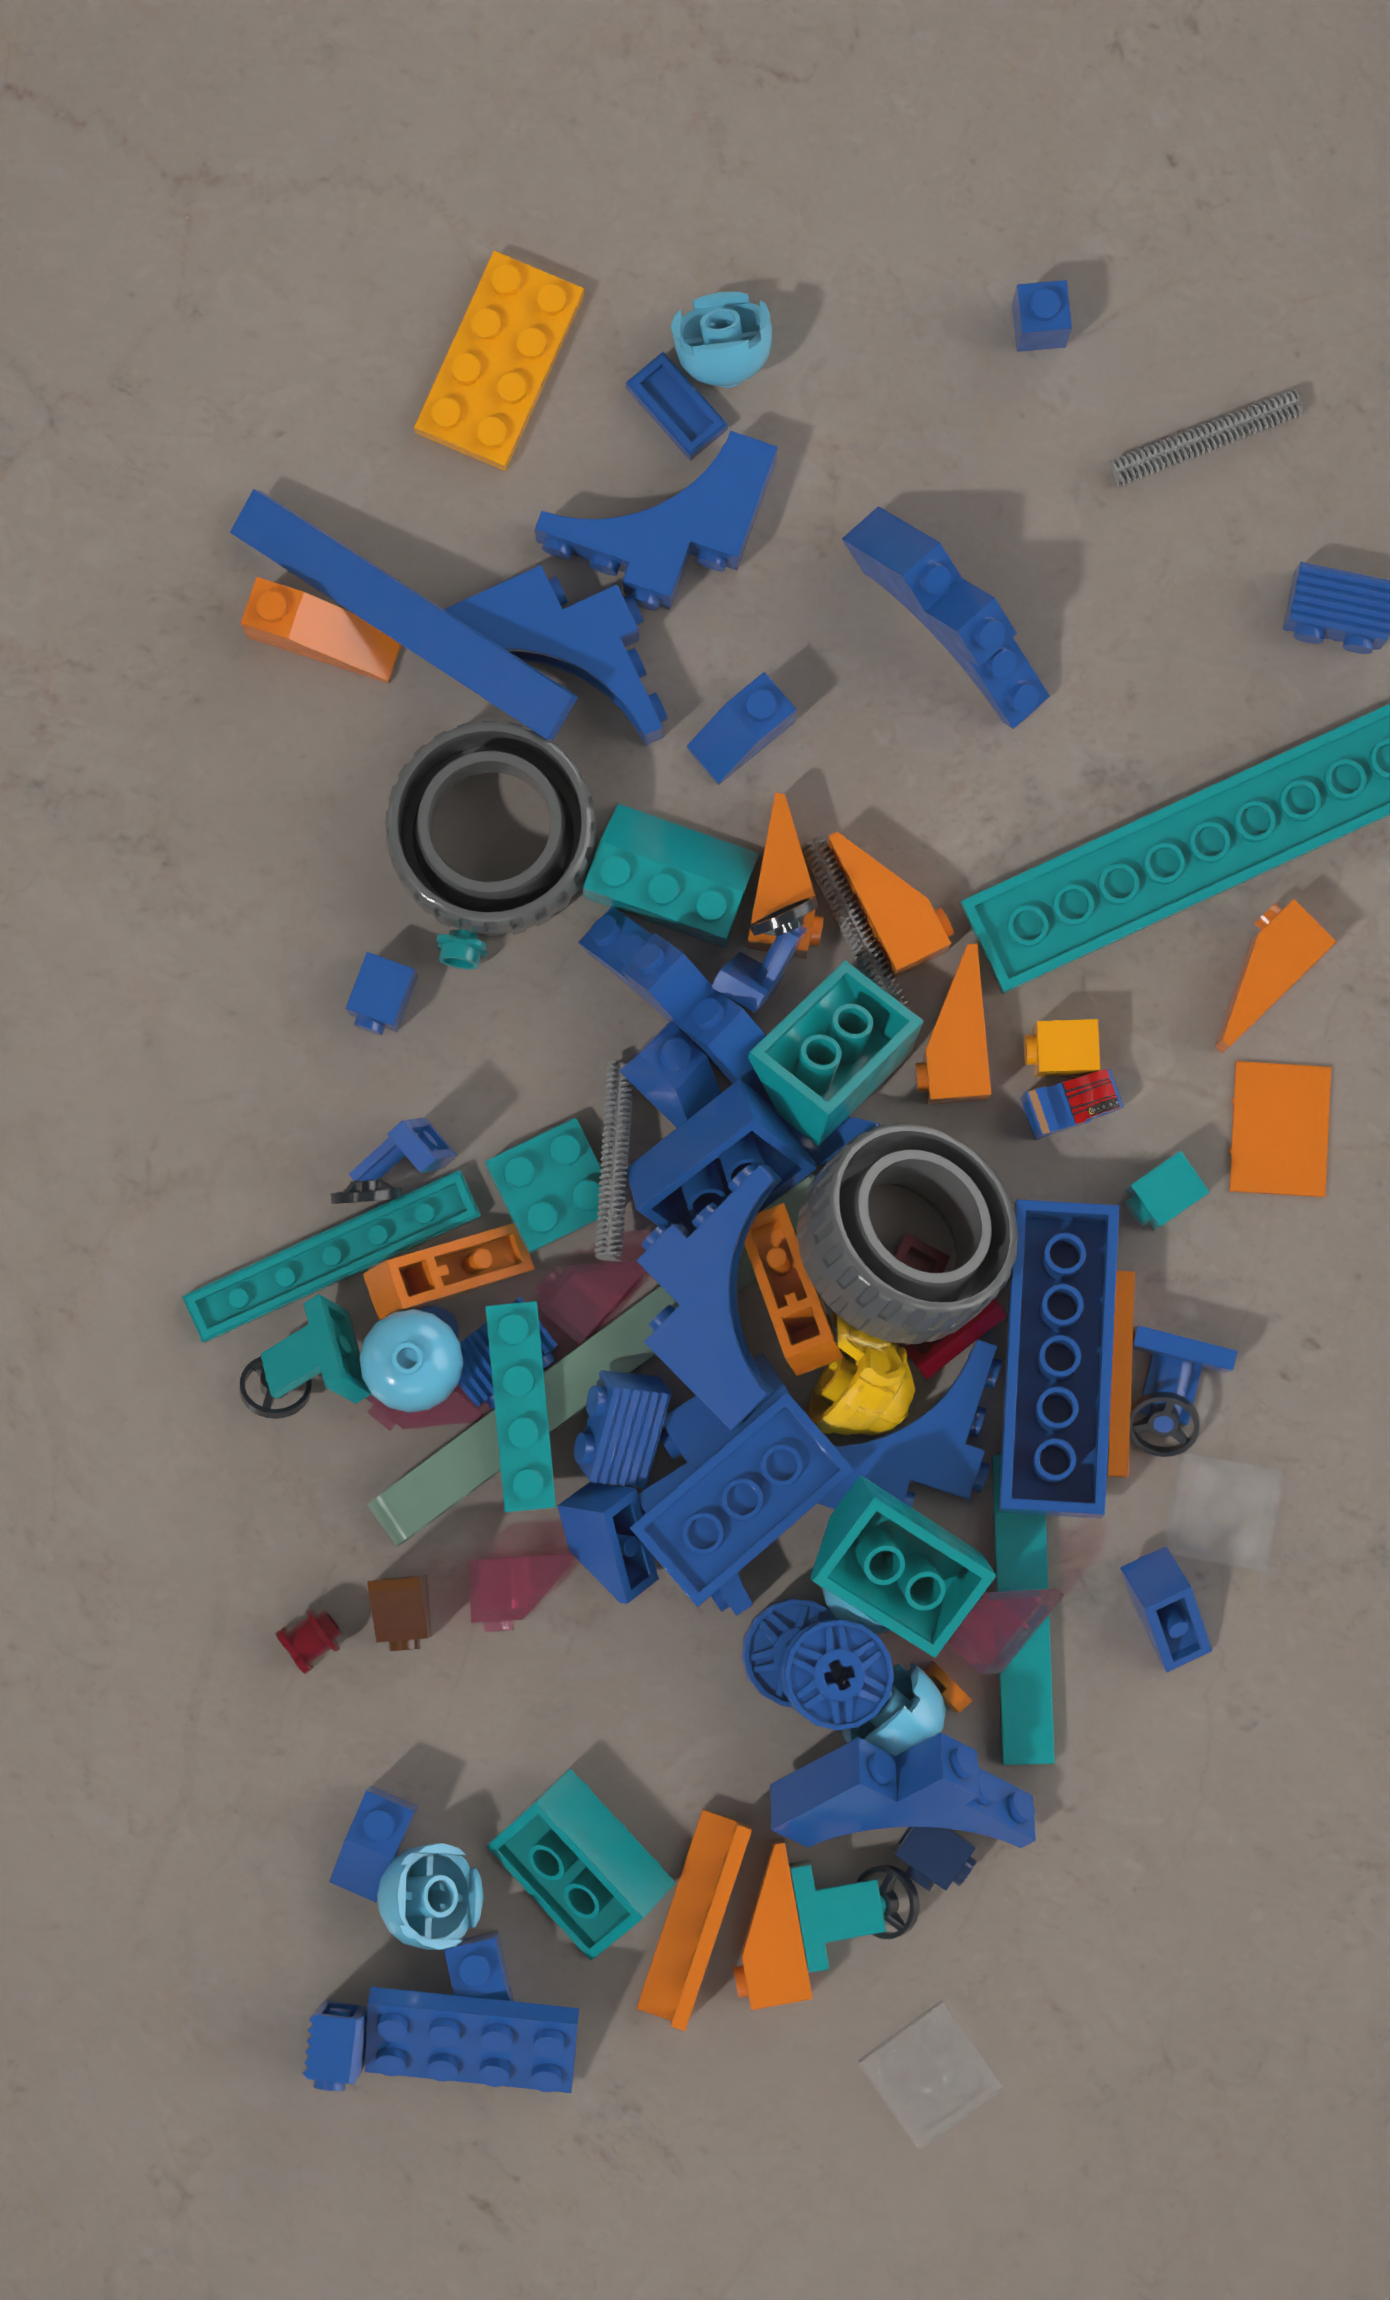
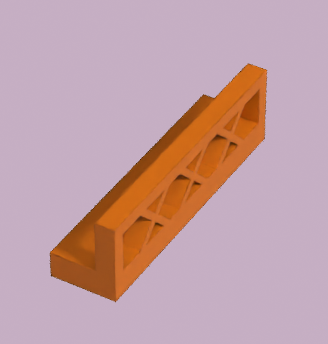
M1116 1271L1107 1477L1115 1478L1129 1476L1135 1271Z
M703 1808L636 2006L638 2010L670 2020V2027L686 2031L752 1832L750 1824Z

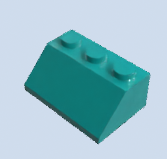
M618 804L599 842L584 883V898L607 907L613 906L624 913L726 948L760 853Z
M845 960L749 1052L748 1059L778 1114L819 1146L912 1054L924 1021Z
M860 1475L829 1517L812 1570L811 1579L819 1586L936 1658L997 1575L980 1551Z
M571 1768L540 1794L486 1846L590 1961L639 1923L676 1884L660 1863L645 1850L627 1830L625 1825L609 1811L591 1791L590 1787Z

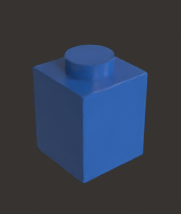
M1067 280L1017 284L1012 301L1017 352L1066 348L1072 330Z
M367 952L345 1008L349 1015L356 1017L354 1025L377 1035H382L385 1028L397 1032L418 978L415 969Z

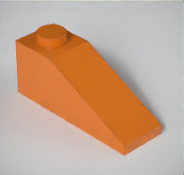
M257 576L240 623L249 639L386 683L390 682L402 647L400 643L348 610L306 592Z
M775 792L751 924L785 906L815 896L785 794ZM815 909L805 914L803 920L805 924L802 926L806 927L807 931L793 955L794 957L806 959L809 945L819 947L824 917L814 916ZM750 928L747 948L768 952L776 936L767 934L754 936Z
M838 831L828 836V849L832 850L830 853L835 856L833 859L834 861L837 860L836 865L837 867L840 866L839 871L843 872L842 877L846 878L844 881L849 884L847 887L848 889L851 888L850 893L854 894L853 899H857L856 905H860L859 910L863 911L862 916L866 917L864 920L868 922V928L871 927L870 932L874 933L873 938L877 939L875 942L880 945L878 948L882 950V956L885 955L884 960L888 961L887 965L891 967L890 971L894 973V978L948 952L951 945L948 937L954 935V931L941 907L934 910L927 897Z
M1295 899L1284 909L1275 902L1254 923L1261 931L1250 941L1215 1045L1221 1053L1226 1051L1337 942Z
M967 944L924 1050L923 1062L915 1063L917 1093H926L927 1105L988 1100L991 1096L978 944Z
M782 1203L757 1213L744 1245L786 1361L795 1375L799 1376L843 1359L844 1355L841 1348L837 1346V1336L824 1301L812 1285L802 1263L797 1233L786 1205Z
M514 1223L386 1260L363 1273L378 1320H381L393 1312L410 1309L420 1310L528 1273L535 1268L530 1254H528Z
M784 1838L773 1840L741 1950L743 1965L733 1967L738 1998L749 1997L751 2010L813 1999Z

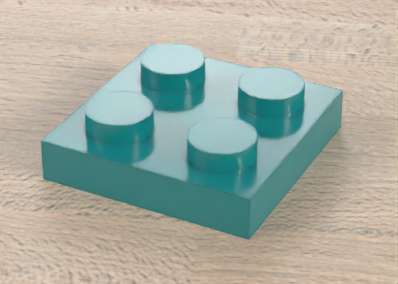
M577 1118L486 1160L484 1163L528 1254L597 1222V1218L600 1217L597 1215L600 1211L597 1207L600 1205L598 1200L601 1199L598 1197V1194L601 1193L599 1191L601 1187L599 1182L602 1180L599 1178L602 1175L600 1173L601 1167Z

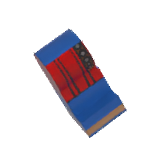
M1111 1069L1093 1072L1052 1086H1044L1027 1091L1020 1097L1034 1140L1089 1123L1092 1119L1124 1108Z

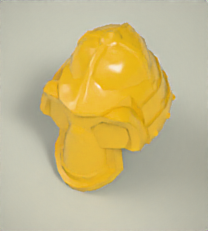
M832 1310L831 1321L833 1326L837 1328V1346L841 1348L844 1358L827 1364L811 1393L806 1414L822 1433L831 1434L835 1432L843 1435L864 1434L869 1436L887 1434L898 1424H901L904 1418L908 1417L909 1406L916 1390L907 1362L906 1349L900 1348L896 1343L881 1340L856 1329Z

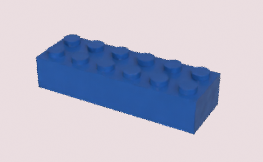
M1016 1199L1013 1210L1018 1228L1017 1257L1015 1265L1011 1269L998 1512L1101 1519L1105 1515L1119 1205Z

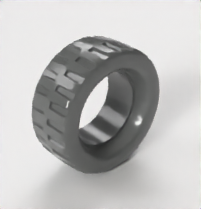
M483 721L482 723L475 724L466 723L458 725L453 730L443 731L434 736L431 742L422 745L414 753V757L399 772V779L397 784L392 787L389 796V809L386 811V839L390 858L401 883L409 895L427 914L434 916L440 923L475 934H486L487 937H500L501 934L507 933L515 935L525 932L527 928L535 925L540 926L549 921V917L556 912L560 913L569 904L570 898L581 889L594 857L597 833L596 813L588 785L581 771L558 744H552L533 730L530 731L523 728L522 725L511 722L507 724L497 723L496 721ZM484 773H502L523 780L538 792L546 803L551 815L549 838L539 858L521 874L498 882H480L456 873L439 857L432 839L434 816L445 795L461 781Z
M910 1123L881 1125L872 1128L868 1132H862L851 1139L824 1165L811 1181L798 1212L797 1239L799 1253L806 1273L820 1297L848 1324L870 1336L888 1342L920 1344L926 1341L933 1342L956 1332L975 1318L998 1295L999 1291L1006 1285L1017 1257L1018 1228L1016 1216L1001 1180L988 1163L964 1142L943 1131L924 1125ZM881 1184H892L905 1188L922 1197L939 1213L950 1230L956 1248L957 1256L953 1271L927 1273L913 1269L896 1259L882 1245L869 1217L868 1198L871 1187Z

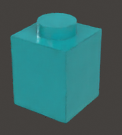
M1179 1151L1127 1187L1125 1191L1130 1198L1125 1201V1204L1141 1226L1148 1223L1154 1231L1209 1194L1210 1191L1182 1151Z

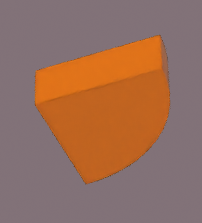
M934 1661L923 1670L939 1689L944 1702L955 1713L962 1712L973 1701Z

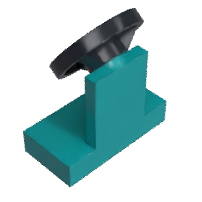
M321 1294L303 1303L308 1325L262 1352L260 1357L252 1360L244 1368L240 1377V1395L246 1407L253 1413L265 1418L279 1419L294 1415L309 1401L312 1390L311 1378L321 1372L326 1388L354 1404L372 1395L362 1379L359 1361L360 1350L349 1311ZM253 1371L260 1376V1388L265 1395L263 1406L255 1403L248 1396L245 1389L246 1381ZM301 1384H306L304 1394L296 1403L285 1408L271 1409L275 1399L286 1396L289 1391Z
M809 1860L789 1863L809 1973L830 1969L825 1943L871 1934L881 1939H894L909 1932L917 1921L920 1909L917 1889L910 1877L895 1866L879 1865L863 1872L855 1883L815 1890L812 1867ZM875 1872H886L888 1874L880 1887H878L877 1879L868 1880ZM896 1878L904 1886L909 1898L910 1911L906 1923L897 1913L899 1899L893 1890ZM885 1921L898 1931L887 1932Z

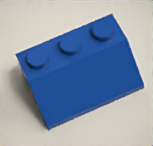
M739 1079L628 1166L625 1171L627 1172L637 1211L658 1226L664 1224L669 1228L672 1224L682 1223L693 1233L696 1230L691 1224L694 1218L711 1202H714L719 1207L732 1193L727 1187L728 1184L746 1166L750 1165L755 1170L759 1165H768L782 1179L769 1194L758 1213L816 1170L817 1167L815 1161L778 1114L774 1106Z

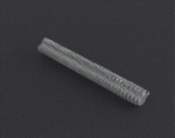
M1292 389V392L1287 391V395L1282 393L1281 397L1277 395L1275 399L1270 398V402L1264 400V404L1258 402V406L1255 404L1252 405V408L1248 406L1247 411L1245 409H1241V413L1235 411V415L1230 413L1229 417L1225 415L1224 419L1218 418V421L1212 420V423L1201 424V428L1196 426L1195 430L1189 429V432L1183 431V434L1178 433V437L1173 435L1172 439L1160 440L1161 444L1155 442V446L1150 444L1149 448L1145 446L1143 450L1137 449L1138 453L1132 451V455L1126 453V457L1121 455L1120 459L1114 458L1115 462L1111 460V467L1117 486L1119 487V481L1124 486L1125 479H1127L1128 483H1131L1130 477H1133L1135 482L1137 474L1142 479L1143 472L1148 477V470L1153 475V468H1156L1157 473L1160 469L1159 466H1162V469L1165 470L1166 463L1171 468V461L1176 466V459H1179L1180 464L1183 460L1182 457L1188 461L1189 454L1191 459H1194V452H1196L1197 457H1199L1200 450L1204 455L1205 448L1210 453L1212 445L1214 450H1217V444L1222 448L1223 441L1228 446V439H1230L1232 444L1234 443V437L1239 441V435H1242V438L1245 439L1246 432L1251 437V430L1256 435L1257 428H1259L1261 433L1262 426H1265V429L1268 430L1269 423L1272 428H1274L1275 421L1277 426H1279L1280 419L1285 424V417L1290 422L1291 415H1293L1294 419H1297L1298 412L1300 417H1302L1303 411L1296 389Z
M822 835L815 837L805 843L801 850H803L802 853L805 856L804 859L807 860V865L811 867L809 869L813 872L812 875L816 878L815 881L819 884L818 887H821V893L824 894L823 897L826 898V903L830 906L829 909L832 910V915L836 917L835 921L838 922L837 925L840 926V931L844 934L843 937L847 939L846 943H849V948L852 949L851 953L855 955L854 959L858 961L857 964L860 965V970L863 971L866 977L902 1005H905L908 1001L901 1000L905 995H899L902 989L896 990L899 983L893 984L897 979L890 978L894 973L887 972L891 967L885 968L888 961L882 962L885 955L879 956L882 950L876 951L880 945H873L877 939H870L874 935V933L868 934L871 927L865 929L868 922L862 923L866 917H859L863 911H856L860 907V905L854 906L857 899L851 901L854 894L848 895L851 888L845 889L849 884L842 883L846 878H840L843 872L837 873L840 866L834 867L837 860L831 861L835 856L828 855L832 850L826 851L829 844L823 845L826 838L820 839Z
M612 1060L607 1062L609 1065L607 1071L609 1072L606 1076L609 1078L606 1082L609 1084L605 1086L608 1089L605 1094L608 1096L605 1097L607 1102L604 1104L607 1107L604 1109V1112L607 1114L603 1116L606 1119L603 1124L606 1126L603 1127L605 1132L602 1134L605 1137L602 1142L605 1144L601 1146L604 1149L601 1154L604 1156L601 1158L603 1162L600 1164L603 1167L600 1170L602 1175L599 1176L602 1180L599 1182V1185H601L599 1191L601 1193L598 1194V1197L601 1199L598 1200L600 1205L597 1209L600 1211L597 1215L600 1217L597 1218L599 1223L596 1227L599 1229L596 1231L598 1236L595 1239L598 1242L595 1243L597 1248L594 1252L597 1253L595 1254L596 1258L616 1263L622 1261L618 1257H623L622 1252H618V1250L623 1251V1248L618 1244H624L623 1240L619 1239L624 1238L623 1233L619 1232H624V1227L620 1226H625L624 1221L620 1220H625L624 1215L620 1214L626 1213L625 1209H621L626 1208L625 1203L621 1202H626V1197L623 1196H627L626 1191H624L627 1190L625 1184L628 1182L625 1169L628 1168L627 1165L629 1163L627 1159L629 1157L628 1154L624 1153H629V1148L625 1147H630V1145H628L629 1142L625 1141H630V1136L625 1135H631L629 1133L630 1130H626L631 1129L630 1124L626 1123H631V1118L627 1117H632L630 1115V1111H632L630 1105L633 1104L631 1103V1099H633L631 1096L634 1085L619 1072L626 1063Z

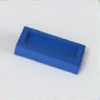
M664 351L626 382V389L690 461L728 430V424Z

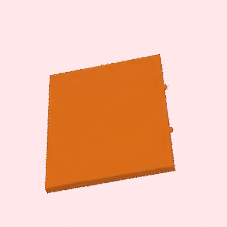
M1235 1061L1234 1096L1231 1100L1233 1104L1231 1149H1229L1231 1154L1229 1192L1326 1197L1331 1067Z

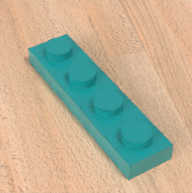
M537 1301L485 1306L504 1512L556 1508Z

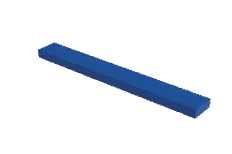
M253 489L230 531L231 534L547 740H554L578 699L577 695L267 494Z

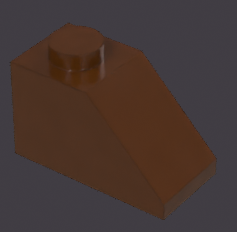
M427 1575L367 1581L376 1643L389 1642L390 1651L420 1649V1639L432 1637Z

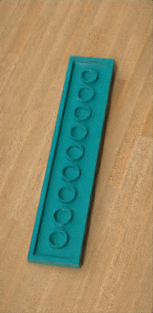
M1390 704L962 900L959 905L1002 995L1390 816Z

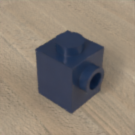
M907 1827L892 1849L897 1857L909 1864L905 1873L928 1891L932 1889L934 1884H937L945 1891H947L952 1882L960 1886L976 1863V1860L971 1857V1854L976 1849L974 1845L952 1829Z

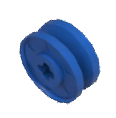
M786 1599L768 1605L752 1619L743 1636L741 1659L747 1678L761 1695L781 1706L792 1707L782 1690L780 1676L784 1649L796 1632L816 1620L835 1618L829 1609L814 1601ZM834 1660L828 1664L831 1671L824 1673L825 1680H830L839 1687L844 1682L842 1676L847 1675L849 1671L848 1667H843Z
M839 1618L816 1620L797 1631L784 1649L780 1666L782 1690L793 1709L816 1726L833 1730L856 1728L877 1716L889 1699L894 1679L891 1655L880 1637L862 1624ZM834 1660L837 1664L848 1667L849 1671L847 1675L842 1676L844 1684L839 1687L836 1683L825 1680L824 1673L831 1671L828 1664Z

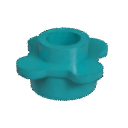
M455 929L450 930L449 935H437V949L440 951L439 961L444 965L458 969L473 970L479 967L480 959L487 956V951L485 950L486 943L480 941L479 936L473 932Z

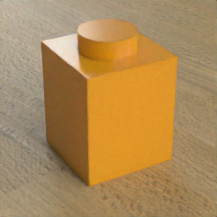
M1098 1019L1037 1021L1032 1027L1033 1034L1025 1035L1024 1037L1025 1064L1034 1065V1078L1084 1076L1100 1071Z

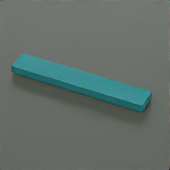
M461 1170L402 1196L403 1198L394 1199L182 1296L202 1343L216 1339L481 1218L482 1216Z
M991 1455L995 1574L997 1575L995 1577L1002 1764H1055L1046 1515L998 1512L1001 1455Z

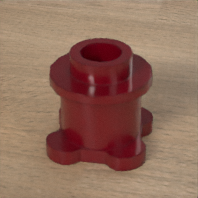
M308 1608L305 1618L290 1629L283 1627L275 1633L279 1642L304 1674L314 1668L313 1662L332 1649L334 1652H337L340 1649L336 1639L342 1635V1632L326 1610L317 1614L312 1608Z

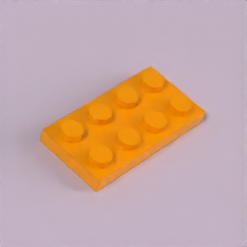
M493 251L414 426L415 433L506 472L585 296L584 288L497 251Z

